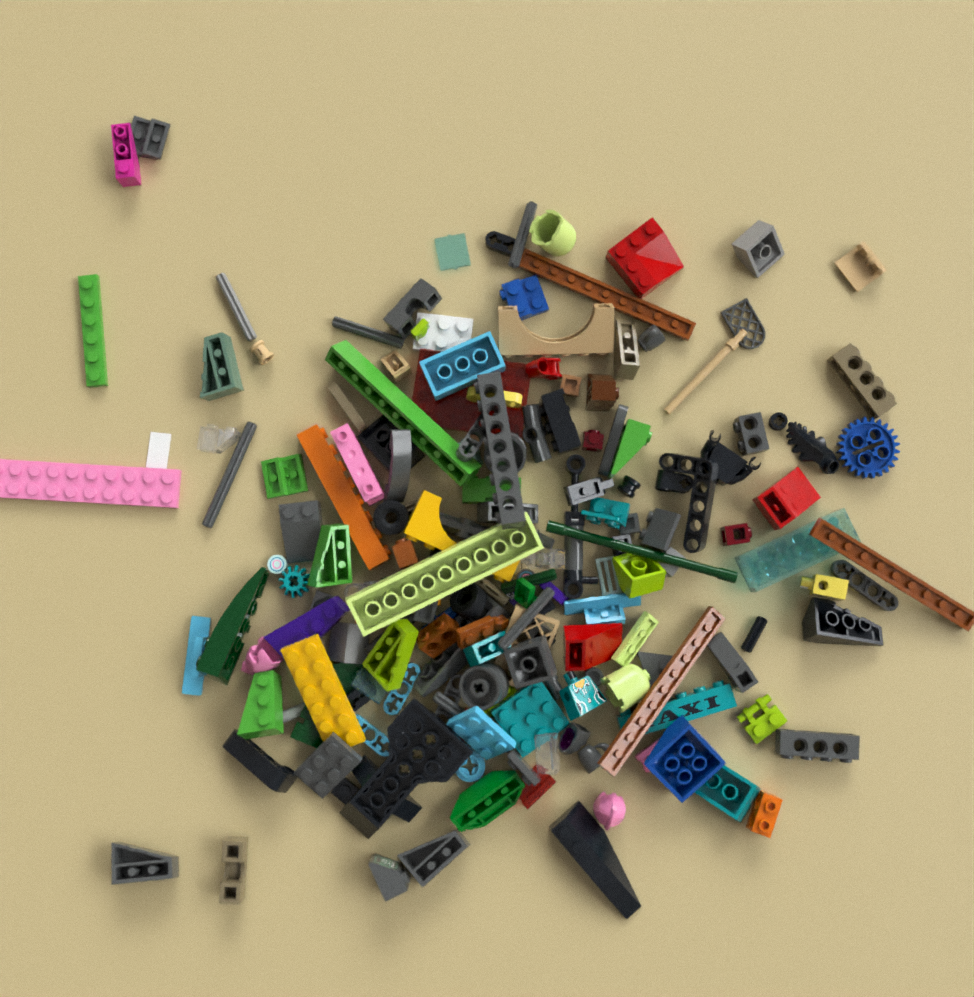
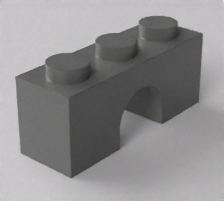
M420 278L407 294L400 299L396 306L388 312L383 320L392 331L405 340L416 326L411 318L413 312L420 308L431 312L443 298L435 287Z

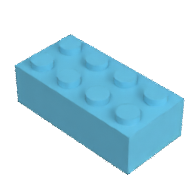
M490 331L419 362L435 401L474 385V382H478L477 375L498 371L501 373L506 370L504 360Z

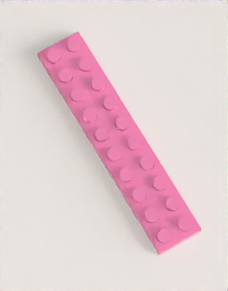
M0 459V498L178 508L182 471L177 469Z

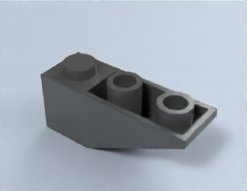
M719 632L713 636L707 646L737 692L744 693L759 683L749 666L724 634Z

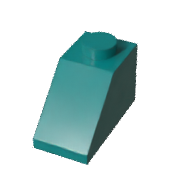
M502 631L464 648L463 651L470 667L503 654L504 650L498 646V642L506 632Z

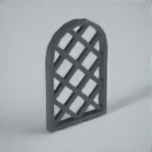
M747 298L721 312L734 337L738 334L739 329H744L747 333L748 331L755 333L753 339L747 338L746 335L743 338V343L741 341L738 343L741 347L755 349L764 342L765 329ZM744 302L743 308L738 307V305ZM730 309H732V313H731V314L726 313L727 311H729ZM735 309L742 310L740 316L734 315ZM744 311L751 313L749 319L743 318ZM733 318L739 319L738 325L732 324ZM742 320L748 322L747 328L740 326ZM751 323L757 324L756 330L749 329ZM757 334L763 335L761 341L756 340ZM746 340L752 341L751 347L745 345Z

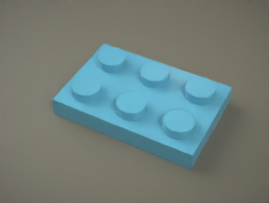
M478 706L449 718L447 725L486 761L515 748L516 741Z

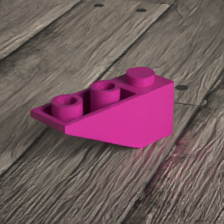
M131 124L111 125L116 179L123 187L142 185L140 165Z

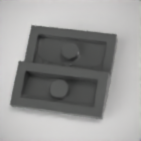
M134 116L131 128L137 156L161 160L171 125L153 118L147 120Z

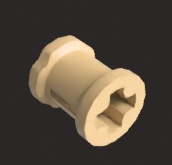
M263 340L257 341L249 349L251 353L257 356L261 365L267 364L274 357V354L269 352L264 346Z

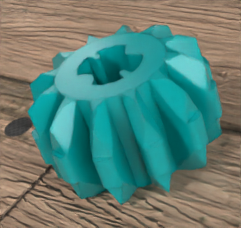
M295 565L293 571V568L288 566V573L285 571L281 572L285 578H279L278 581L284 582L283 585L279 586L280 589L286 588L284 595H288L291 592V598H295L296 593L299 597L303 596L302 590L309 592V589L305 587L308 584L306 579L310 575H304L307 570L306 568L300 570L299 565ZM298 577L297 582L299 584L292 586V578Z

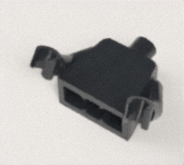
M714 430L710 431L709 440L704 444L700 457L713 459L717 462L718 475L716 484L719 483L722 486L736 484L743 481L753 470L759 469L761 462L757 466L752 464L756 457H752L749 464L746 465L748 463L746 460L719 442L721 433L717 438H713ZM708 463L704 465V470L706 473L710 471V465Z

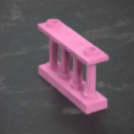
M348 423L331 431L330 433L364 501L369 506H372L383 500L384 491Z

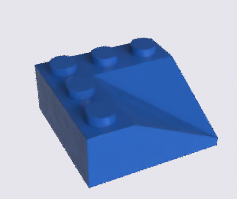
M683 715L665 730L644 762V765L681 803L726 764L720 754Z

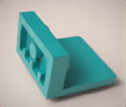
M597 497L591 499L589 511L582 510L581 514L586 517L585 520L590 521L589 523L601 525V522H603L608 527L619 529L620 526L626 527L630 504Z

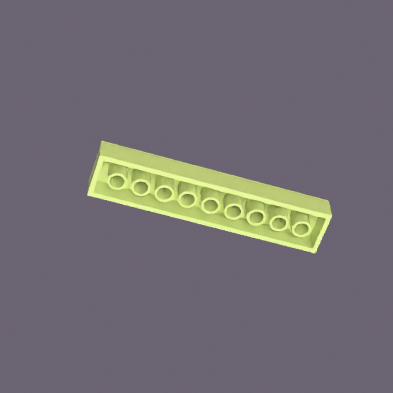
M524 512L526 526L502 530V525L496 524L346 597V602L363 637L543 549L544 547L528 513Z

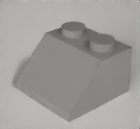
M760 220L732 243L737 258L756 278H759L785 254L774 226Z

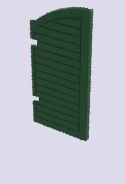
M341 662L332 664L346 694L365 681L369 673L362 664ZM357 698L354 700L348 699L352 707ZM305 704L300 714V717L304 718L303 724L296 723L290 737L318 748L323 741Z

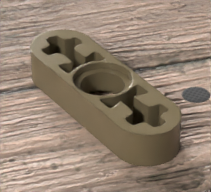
M336 382L330 385L328 389L360 432L366 428V424Z

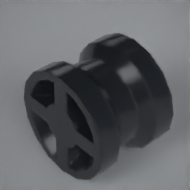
M625 475L623 483L618 485L617 489L627 497L633 498L635 496L634 492L641 487V484L630 476Z

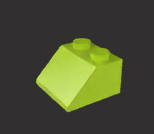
M629 553L612 557L619 587L629 599L663 590L666 571L657 561Z

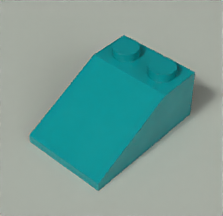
M724 765L694 793L741 823L761 788Z

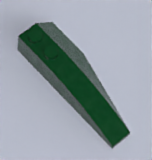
M261 567L243 586L222 614L211 637L207 638L204 645L205 650L196 662V670L200 674L228 685L245 645L242 642L245 633H249L251 628L250 617L256 614L258 608L256 599L261 598L269 577V572L266 568Z

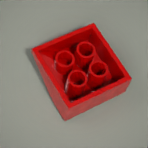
M653 217L609 249L605 257L635 296L640 299L646 297L684 268L665 232Z

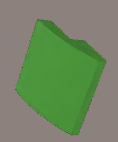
M302 454L261 461L267 499L308 491Z

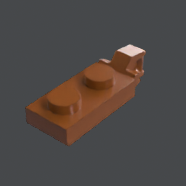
M489 615L457 629L458 647L462 650L497 634L499 630L502 631L508 627L509 620L503 615L497 617Z

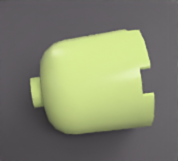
M546 210L545 212L547 213H544L542 216L537 215L529 229V232L532 234L531 241L552 256L560 257L569 253L576 242V231L573 226L555 210Z
M629 664L602 678L601 684H605L608 689L605 691V694L615 708L619 706V712L622 713L644 698L650 689L649 680L651 678L645 669L642 670L635 664Z

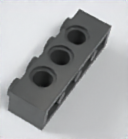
M790 729L776 730L775 753L780 754L781 758L793 759V756H801L800 759L813 760V757H820L821 761L832 762V758L840 759V762L852 763V760H859L860 736ZM800 740L801 746L799 749L795 750L794 743L795 741ZM819 741L820 749L814 751V743ZM839 743L840 749L834 752V744Z

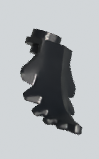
M788 423L786 431L789 433L786 437L791 438L788 444H795L792 452L801 453L799 460L802 462H816L823 473L834 474L839 468V462L833 451L827 448L825 438L821 436L815 438V432L811 430L807 433V427L803 426L802 428L800 423Z

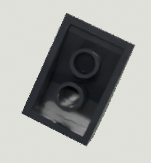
M382 415L357 437L389 472L391 450L389 449L390 432L398 428ZM411 441V468H413L425 457V454Z

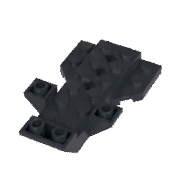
M415 697L387 728L389 757L378 767L364 754L362 761L352 770L362 787L339 813L367 839L392 814L410 823L422 809V806L409 795L418 784L427 782H447L474 752L471 747L459 738L457 733ZM433 734L436 742H427L428 737L426 735L431 736ZM413 750H421L423 757H414L415 752ZM400 765H408L410 772H401L402 767Z

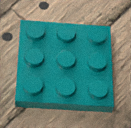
M542 682L520 688L516 693L490 710L502 729L516 741L515 747L523 758L570 724Z

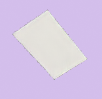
M150 433L146 462L147 468L167 469L171 434Z

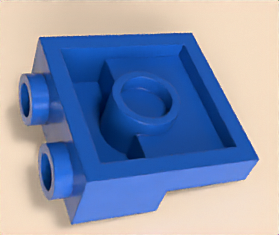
M537 275L522 280L516 279L501 285V290L499 291L501 300L506 301L507 306H517L521 321L549 311Z

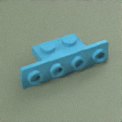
M625 593L571 599L564 601V614L584 613L586 624H625L626 619L623 608L640 606L641 596L629 599Z
M191 617L182 694L202 695L204 675L196 670V662L199 656H202L205 650V642L210 634V617Z

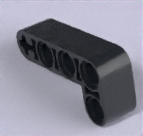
M234 729L223 744V748L267 787L275 792L287 793L298 778L294 774V770L288 766L280 765L251 739L246 740L238 736V730Z

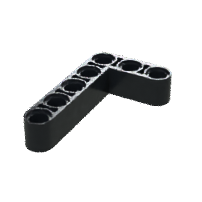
M678 453L662 454L659 459V465L662 469L694 475L683 546L689 553L700 552L705 548L718 475V464L715 460ZM669 457H672L673 459L672 466L668 465ZM687 460H690L692 463L689 470L686 468ZM706 463L710 465V471L708 473H706L704 470V465ZM703 482H705L707 485V490L705 492H703L701 489V484ZM699 501L704 504L702 511L698 508ZM696 520L701 523L699 530L695 527ZM693 539H695L698 543V547L696 549L692 546Z

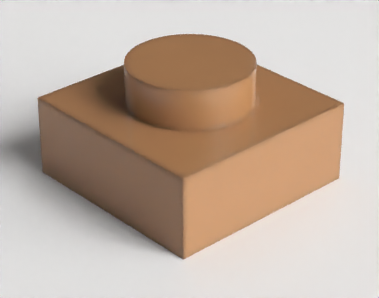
M563 374L560 389L563 388L565 394L563 395L578 397L582 378Z

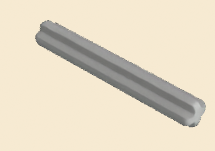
M225 273L217 275L216 279L248 341L256 339L257 336Z

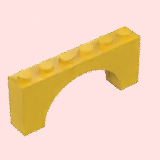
M422 490L403 531L407 534V539L414 542L421 540L425 542L423 546L434 550L436 547L443 551L457 544L449 538L440 522L439 507L442 498ZM520 560L492 573L494 574L493 578L503 583L505 580L510 582Z

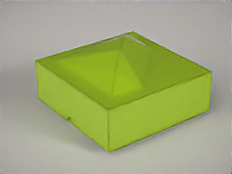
M422 318L411 330L412 337L416 341L426 335L427 330L430 328L429 322Z

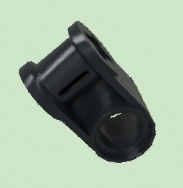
M658 470L656 490L685 494L693 486V479L687 474L668 470ZM683 480L688 484L685 488H682V484H679Z

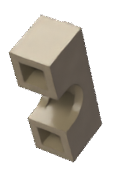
M228 836L223 841L222 862H225V873L220 884L219 903L240 904L245 898L248 837Z

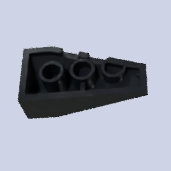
M817 597L811 598L802 621L803 641L821 644L884 645L881 626L864 617L859 618L847 608H840L832 600Z

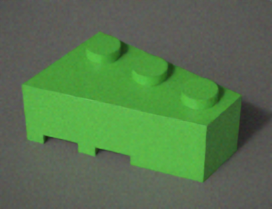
M341 523L322 525L307 585L317 588L352 583L349 525Z

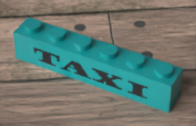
M723 680L713 682L712 687L705 688V686L694 688V692L689 694L686 691L675 694L676 698L668 700L645 734L668 728L681 715L688 721L737 707L730 683H724ZM629 708L622 713L619 712L620 715L615 716L619 730L622 729L634 710L631 711Z

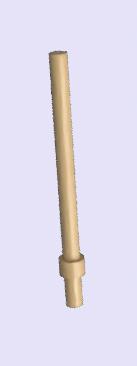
M742 329L733 339L730 338L725 343L726 346L681 391L664 411L670 415L731 351H734L739 346L738 343L748 334L747 331Z

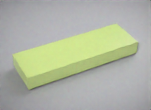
M644 611L611 659L622 667L629 665L659 621Z

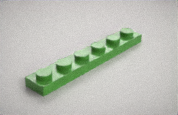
M97 274L78 276L86 384L89 388L108 386L100 278Z

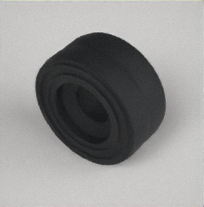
M394 500L384 501L379 504L373 515L376 528L386 535L401 533L409 520V514L405 506ZM389 512H394L397 516V520L392 524L386 521V515Z
M472 583L451 594L450 607L462 618L472 619L478 616L484 609L487 600L486 593L478 585ZM471 596L470 601L465 604L466 600Z

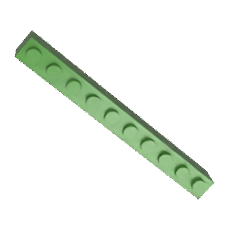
M347 340L330 347L325 361L398 429H409L411 431V441L460 487L474 479L482 465L475 458L468 462L459 460L456 456L459 444Z

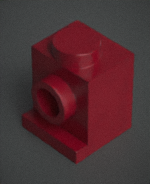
M598 430L584 431L581 450L600 453L603 448L604 434Z
M747 523L720 528L723 546L749 543L752 538V531ZM734 531L738 532L739 537L737 539L734 538Z

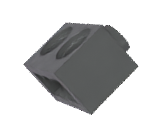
M761 412L738 416L734 419L733 429L739 438L737 446L743 456L765 452L770 449ZM744 421L750 422L751 430L744 427ZM749 439L755 441V448H751L748 445Z

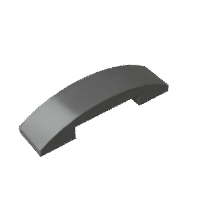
M397 429L390 432L389 449L391 450L389 480L388 484H385L384 501L394 500L403 502L409 485L412 458L411 431L409 429Z

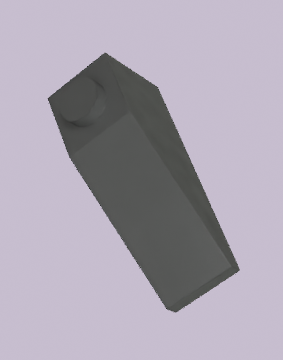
M492 501L477 503V522L497 523L496 512H499L498 505H494ZM506 503L503 508L511 510L514 508V505ZM523 503L524 512L528 513L532 524H537L538 504Z

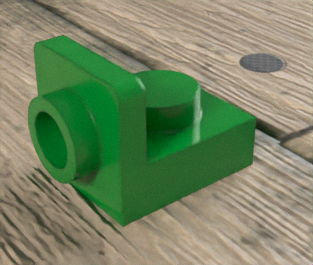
M523 577L517 579L513 599L526 609L529 608L538 598L534 595L536 587Z

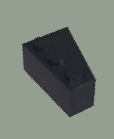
M563 388L542 395L539 401L541 417L544 416L546 423H544L546 433L551 434L553 441H550L553 451H557L558 455L581 447L575 424L569 413V405H566L563 394H565Z

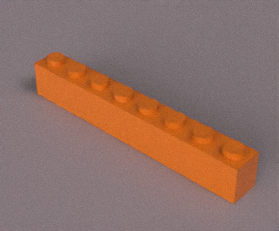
M316 424L297 434L344 524L349 525V534L368 570L371 571L391 560L389 557L392 554L387 544H382L380 531L371 524L373 518L370 512H365L362 507L365 504L360 494L356 495L353 490L355 484L351 477L347 478L344 474L346 468L341 460L338 461L335 457L338 454L333 444H328L326 438L329 436L324 427L320 428Z

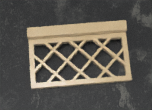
M516 603L506 633L527 610L522 605ZM538 613L534 618L536 623L526 627L522 633L525 632L528 639H531L528 630L538 626L542 636H550L549 640H547L550 648L560 621ZM545 622L554 624L553 630L544 634L540 625ZM504 653L496 656L494 663L503 670L509 669L508 665L506 666L507 661ZM509 679V685L515 687L513 679Z

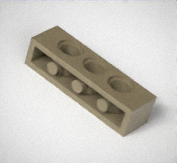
M850 343L827 360L870 418L874 417L876 419L897 404L894 395L886 390L881 378L873 373L871 365L860 356V351L856 346ZM852 362L855 369H851L848 363ZM860 377L865 378L866 385L861 383ZM872 392L877 394V400L872 397Z

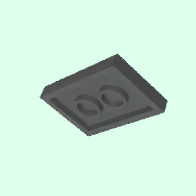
M333 732L295 769L294 774L323 799L362 761V757Z

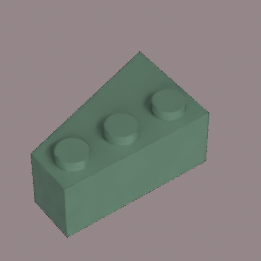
M223 332L205 337L202 361L204 362V370L201 375L203 383L200 398L211 401L244 391L231 337Z

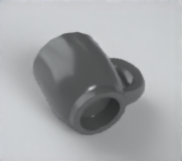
M654 324L645 330L637 340L645 352L655 349L666 341L662 332Z
M599 743L595 746L588 744L577 753L580 763L588 774L600 767L597 763L602 755L596 748H601L605 752L609 747L608 744Z

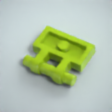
M768 694L762 698H757L753 705L749 708L745 707L741 710L742 713L736 717L740 723L746 719L749 723L743 728L755 744L761 742L787 722V719L776 705H772L770 708L767 707V703L772 700ZM761 709L763 713L754 718L753 714Z

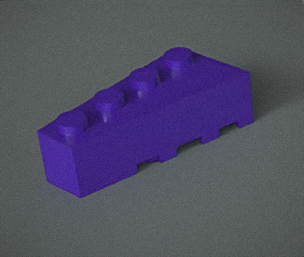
M337 595L264 636V638L284 659L280 651L283 647L318 634L321 639L350 611V608Z

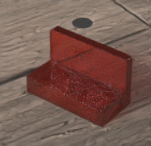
M539 762L532 769L542 780L536 786L532 784L528 786L525 783V787L522 789L519 797L527 810L556 783L555 778Z

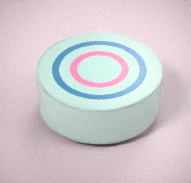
M273 555L267 562L269 571L274 574H281L282 571H286L288 566L286 558L281 555Z

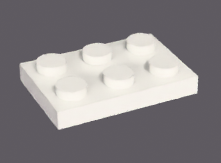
M417 312L416 325L424 318L429 322L430 328L423 338L418 341L414 339L413 351L440 353L470 340L472 337L473 319Z

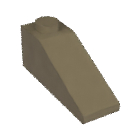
M616 321L613 364L615 378L633 380L640 367L635 322Z

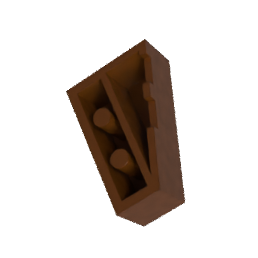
M588 374L586 411L609 412L619 398V388L616 387V381L611 375Z

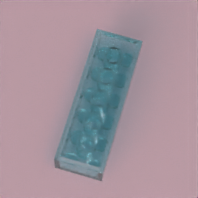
M845 508L835 510L820 517L861 542ZM818 519L734 557L750 592H758L839 554L808 535Z

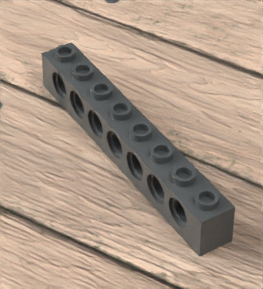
M500 371L477 375L478 382H474L476 394L480 393L481 400H477L479 412H483L484 418L480 419L481 428L486 430L487 434L486 437H483L485 449L489 448L490 455L486 456L487 464L493 470V474H489L491 486L496 488V493L492 494L494 505L499 507V512H496L497 524L502 525V530L526 526ZM490 392L495 394L491 398L485 396L487 393ZM492 410L498 412L495 416H490L488 413ZM493 429L501 430L499 434L491 433ZM497 447H502L505 449L502 453H496L494 451ZM501 465H504L508 468L504 472H500L497 470V468ZM503 484L511 486L508 491L500 489ZM506 503H512L514 508L506 510L503 506Z

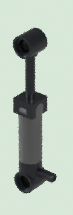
M578 454L571 455L565 464L566 471L571 475V485L579 483V475H581L586 465L585 459ZM573 460L578 461L580 468L577 470L573 469L570 466V462ZM578 504L572 505L571 511H565L564 524L568 527L584 531L585 517L581 512H578ZM564 536L563 593L569 599H576L583 593V584H598V577L583 576V541ZM570 584H575L578 587V592L575 595H571L568 592Z

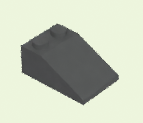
M315 500L279 504L280 524L287 563L313 561L321 526L323 525L321 502Z

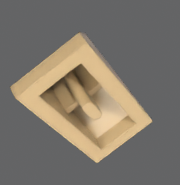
M396 349L380 359L396 383L412 374L411 367Z

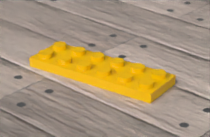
M315 634L283 647L280 651L322 741L324 742L334 732L350 747L365 742L364 732L319 635Z

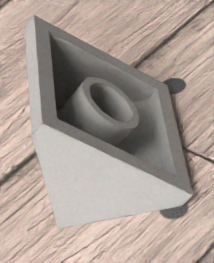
M338 622L331 628L328 649L330 661L362 664L367 657L368 651L364 646L369 643L370 634L363 637L357 624Z

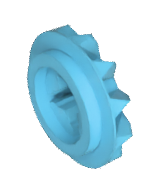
M476 751L468 757L472 764L476 765L472 767L471 774L468 768L460 767L455 772L465 782L477 781L484 774V758ZM468 759L461 766L466 765Z

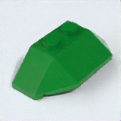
M491 771L460 793L450 815V820L460 832L485 827L517 803L525 783L516 771Z

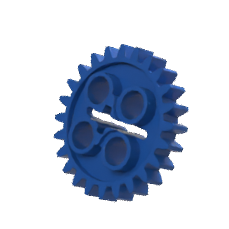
M863 417L861 422L859 419L853 421L854 424L848 423V428L841 430L844 434L838 436L842 441L836 443L837 446L841 447L836 453L842 454L838 460L845 461L842 467L849 466L848 473L855 471L854 476L857 477L861 474L862 479L867 478V476L873 479L875 474L877 477L883 476L882 472L888 473V467L892 468L895 466L891 461L898 460L894 455L900 453L899 450L895 449L900 443L894 442L898 435H891L894 429L887 430L888 423L881 425V419L874 422V417L869 418L868 421L866 417ZM870 432L875 433V440L871 439ZM853 438H855L858 441V447H855L853 445ZM883 441L882 445L876 446L872 449L853 455V452L856 450L872 445L876 442ZM878 449L883 452L882 458L877 453ZM860 456L865 457V465L860 462Z

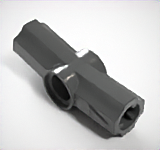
M539 404L522 406L525 425L523 439L529 443L535 463L552 458L545 439L546 429L542 425Z

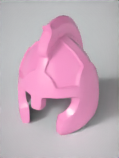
M263 636L258 639L257 645L250 647L245 661L242 662L241 671L254 675V673L274 670L284 659Z
M602 792L596 798L593 810L597 820L608 831L611 827L623 821L626 806L623 798L617 796L616 793L612 792V794L606 795L605 792Z

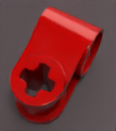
M544 357L527 363L526 373L530 378L561 379L562 374H560L559 368L561 359Z

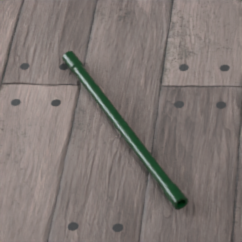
M548 520L546 532L568 536L695 571L723 581L735 583L737 580L738 572L709 566L575 529Z

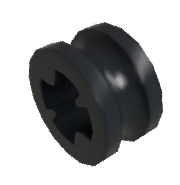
M781 412L773 414L769 419V426L775 431L782 430L788 423L787 416ZM777 417L783 421L779 426H777V423H774Z

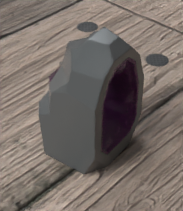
M571 722L566 726L560 737V752L570 755L579 751L581 746L586 744L590 732L582 725Z

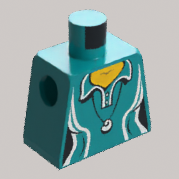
M569 671L563 675L568 686L560 690L559 693L570 721L607 701L588 675L578 680L574 671Z

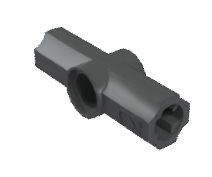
M441 512L439 514L444 531L463 539H467L490 528L477 524L475 521L467 518H457Z

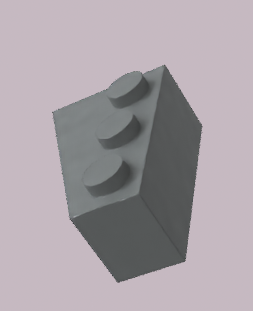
M457 829L397 856L421 887H424L471 844Z
M122 842L111 843L112 885L179 877V856Z

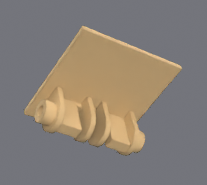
M865 242L858 244L853 250L834 263L856 292H859L887 271Z

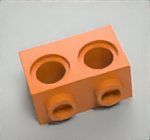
M761 790L753 803L746 827L752 832L771 838L783 799Z

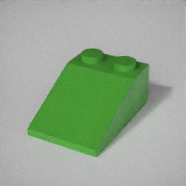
M632 419L627 420L623 426L607 479H611L643 446L650 442L652 436L650 425Z

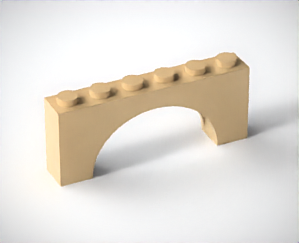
M612 303L593 304L592 313L586 324L577 332L561 338L542 337L530 331L522 323L518 315L517 306H498L499 352L504 358H512L514 355H522V357L526 358L533 357V355L550 357L552 354H559L563 357L570 356L571 354L588 356L590 353L606 356L608 353H613L614 306Z

